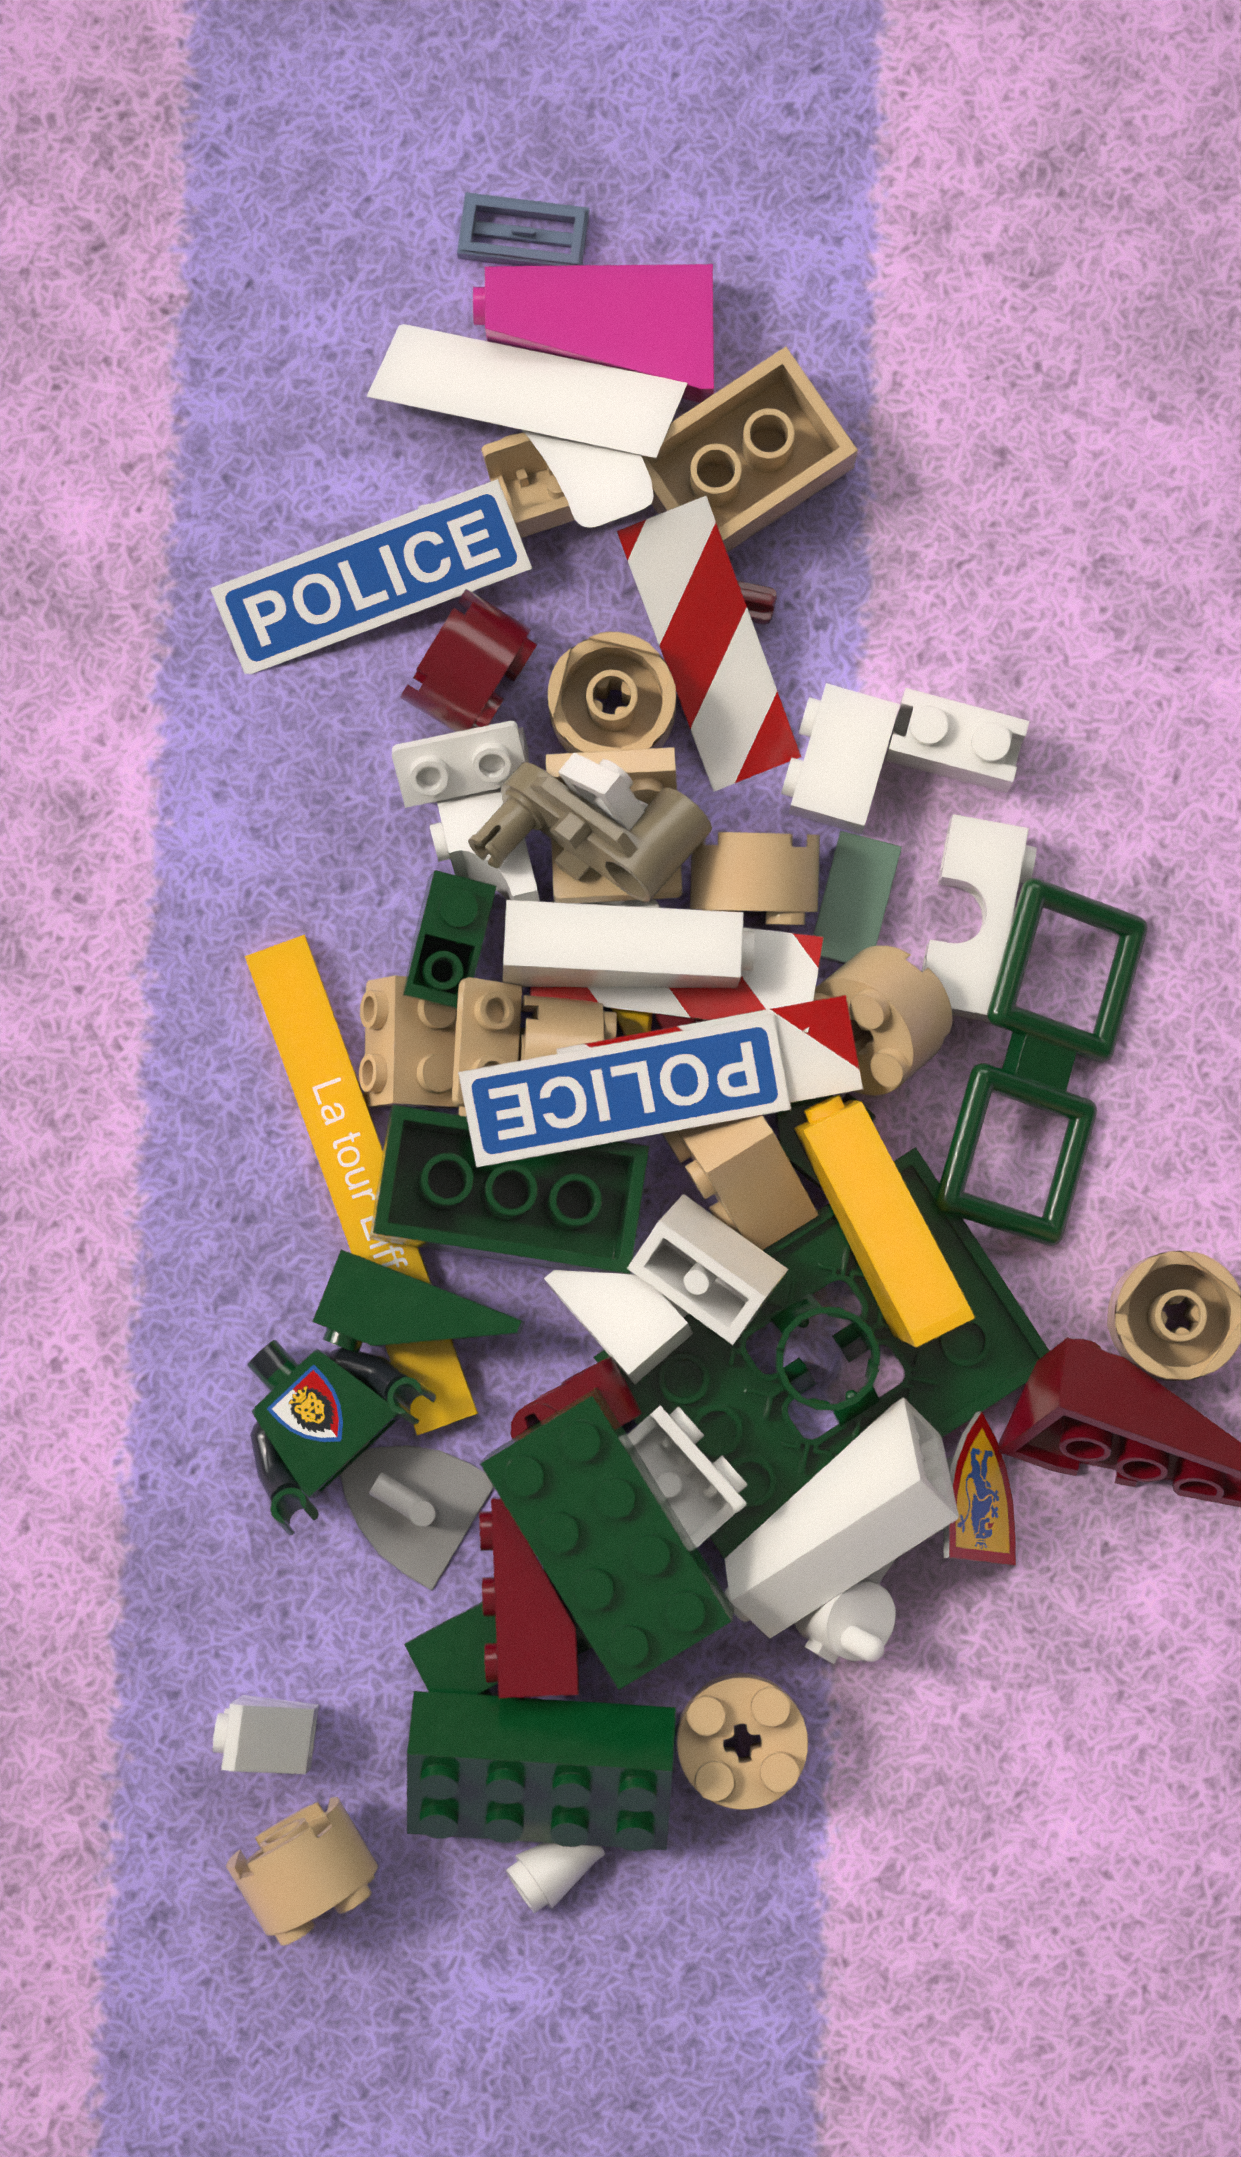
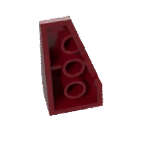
M1067 1337L1036 1362L1001 1436L998 1448L999 1453L1053 1472L1077 1476L1079 1463L1116 1470L1114 1483L1136 1487L1138 1481L1170 1480L1173 1481V1491L1179 1496L1241 1507V1442L1126 1358L1102 1350L1093 1341Z

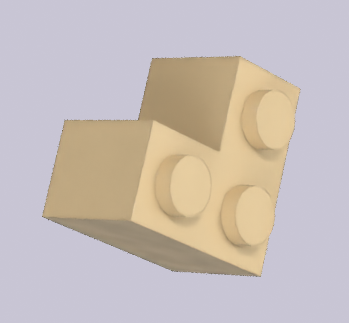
M762 1115L662 1133L680 1163L690 1157L692 1158L693 1162L686 1165L685 1168L704 1199L715 1194L718 1202L709 1207L711 1214L759 1249L764 1250L819 1216L777 1137Z

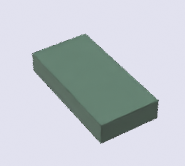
M840 831L813 936L824 937L821 959L845 964L860 951L877 945L902 846Z

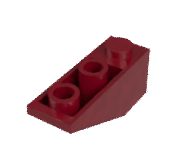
M500 1497L491 1498V1511L479 1512L481 1551H493L494 1577H482L483 1616H496L497 1643H485L486 1683H498L499 1698L578 1695L577 1624Z

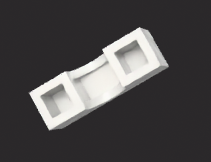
M955 814L952 815L949 821L938 884L959 888L968 892L975 898L982 913L981 929L974 938L962 943H947L930 939L926 945L921 972L929 968L939 978L949 997L952 1015L990 1022L987 1017V1011L1016 910L1015 901L1019 883L1024 884L1026 880L1032 878L1037 847L1026 845L1029 828Z

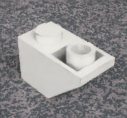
M248 1695L240 1696L230 1703V1708H225L224 1713H218L213 1738V1752L223 1753L221 1770L306 1774L311 1769L319 1705Z

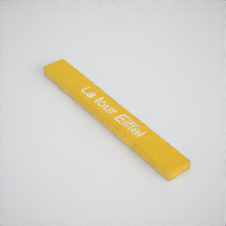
M301 935L245 956L351 1253L432 1285L419 1247L369 1239L383 1147L307 937ZM452 1340L385 1346L390 1362L408 1377L422 1383L436 1395L434 1402L421 1395L416 1397L411 1404V1415L420 1420L418 1424L414 1425L417 1436L479 1414Z

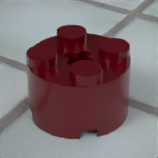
M465 589L458 602L468 609L467 612L464 614L453 608L416 669L417 672L413 679L422 683L419 691L407 684L400 696L404 701L455 732L489 725L504 698L494 693L497 685L503 676L514 682L537 646V643L527 638L531 628L468 589Z

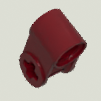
M610 1356L561 1382L562 1385L542 1394L536 1400L522 1407L516 1412L511 1422L510 1434L512 1439L596 1387L602 1393L621 1426L641 1415L642 1411L614 1358Z

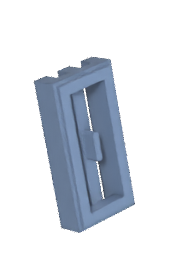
M465 192L457 256L460 259L516 266L583 265L590 210L588 207ZM476 211L574 223V231L569 233L475 221ZM474 235L571 248V253L566 254L472 242V237Z

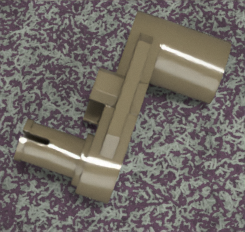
M524 762L501 786L503 804L480 830L468 839V844L473 852L482 860L490 854L491 858L488 860V865L500 868L504 864V860L532 829L540 830L565 848L555 859V862L562 871L573 879L579 880L591 867L630 896L642 902H649L710 834L712 826L705 813L691 799L675 789L666 787L644 809L645 812L631 830L628 831L607 816L601 809L584 797L576 794L535 764Z

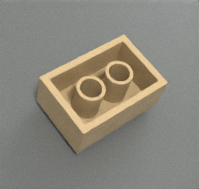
M785 346L671 422L657 458L641 456L652 481L654 496L652 506L657 513L661 514L707 496L726 551L729 552L855 467L858 450Z

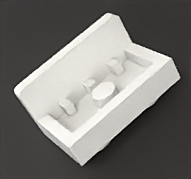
M507 721L396 744L392 747V759L405 808L499 789L522 763L529 762V750L523 727L518 728L516 722Z
M660 1405L627 1435L696 1548L736 1512L738 1513L747 1505L746 1501L739 1495V1492L748 1484L723 1456L718 1458L713 1464L695 1445L704 1437L703 1433L679 1407L668 1415Z

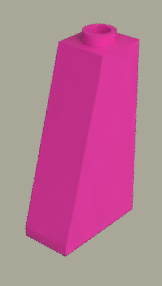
M713 264L485 266V287H473L474 325H485L488 342L686 382L688 384L682 398L697 403L703 402L714 394Z

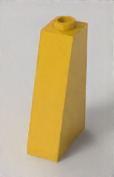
M835 1095L806 1109L804 1112L808 1121L795 1127L794 1130L892 1335L914 1347H918L974 1319L975 1317L862 1101L849 1100L843 1103L840 1095Z

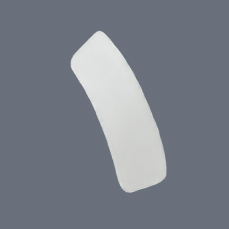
M522 430L551 469L568 501L574 519L581 526L587 528L601 526L639 512L652 504L654 497L652 481L641 455Z

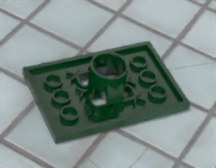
M916 1147L893 1162L975 1317L974 1319L918 1347H914L894 1337L829 1203L817 1211L819 1216L762 1250L789 1270L759 1313L733 1345L694 1316L687 1314L684 1319L689 1324L693 1334L640 1381L634 1384L619 1367L642 1411V1414L634 1419L637 1425L660 1405L668 1415L679 1407L703 1433L704 1437L695 1445L713 1464L718 1458L723 1456L748 1484L739 1492V1495L746 1501L747 1505L738 1513L736 1512L710 1536L724 1559L892 1404L904 1397L944 1437L973 1418L976 1412L984 1411L1028 1382L1036 1362L1050 1351L963 1218L942 1212L937 1207L935 1199L940 1183ZM834 1281H842L849 1286L861 1306L860 1316L840 1307H822L812 1295ZM816 1315H827L852 1322L832 1335V1338L848 1362L871 1350V1358L868 1359L864 1385L857 1392L854 1390L847 1391L845 1394L846 1400L836 1404H830L829 1401L815 1398L807 1399L802 1397V1393L817 1383L800 1357L783 1367L787 1340L790 1333L797 1326L806 1328L809 1325L808 1318ZM772 1322L781 1333L775 1349L776 1372L764 1374L757 1368L748 1354L746 1341L750 1335ZM879 1345H883L892 1352L903 1370V1378L898 1385L878 1397L873 1384L880 1370L878 1369V1366H880ZM603 1350L595 1355L594 1359L598 1363L610 1356ZM795 1400L814 1410H831L838 1424L817 1438L807 1439L800 1434L788 1414L789 1404Z

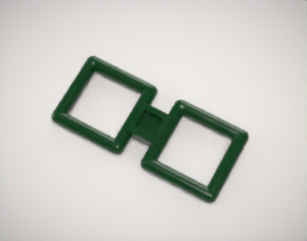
M1030 878L1024 882L987 1011V1017L991 1024L1012 1032L1002 1069L986 1063H979L970 1072L935 1199L939 1210L1046 1246H1055L1061 1242L1097 1115V1107L1092 1100L1067 1092L1066 1090L1076 1055L1103 1063L1110 1060L1114 1054L1147 934V923L1142 917L1039 878ZM1043 908L1119 936L1093 1033L1016 1006ZM991 1093L1069 1119L1042 1217L964 1192Z

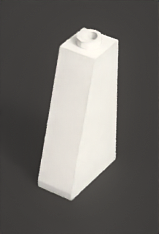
M507 900L503 983L521 985L522 987L737 988L741 978V970H753L755 933L753 931H743L744 912Z
M904 1397L892 1404L724 1559L728 1581L725 1595L734 1608V1614L743 1622L751 1621L770 1639L959 1519L942 1436Z

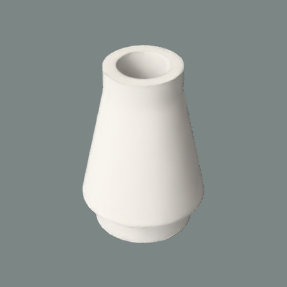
M542 1843L515 1855L517 1862L505 1871L529 1908L536 1913L546 1905L553 1909L589 1868L606 1854L602 1846L581 1845L577 1847H564L556 1843Z

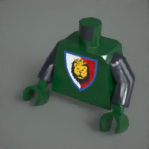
M276 1340L267 1344L251 1359L247 1366L271 1391L252 1410L257 1422L252 1428L250 1437L257 1475L271 1500L270 1512L272 1517L288 1535L295 1534L294 1530L290 1527V1519L296 1511L304 1509L313 1521L316 1520L319 1516L318 1509L306 1495L309 1498H317L401 1417L413 1425L418 1424L420 1420L411 1415V1404L416 1397L421 1395L434 1402L436 1400L434 1392L416 1379L405 1375L386 1358L362 1351L355 1353L342 1347L331 1351L329 1354L316 1349L299 1365Z

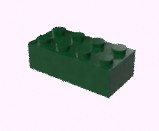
M393 1105L388 1117L369 1239L567 1271L630 1274L631 1271L627 1267L633 1258L649 1146L616 1141L476 1167L466 1116Z
M598 1387L488 1453L480 1463L619 1690L732 1622L734 1613L732 1604Z
M414 1691L407 1748V1834L426 1835L436 1839L449 1837L491 1839L500 1843L515 1841L556 1843L564 1847L591 1845L621 1847L629 1851H643L646 1849L667 1850L676 1707L520 1697L499 1698V1696Z

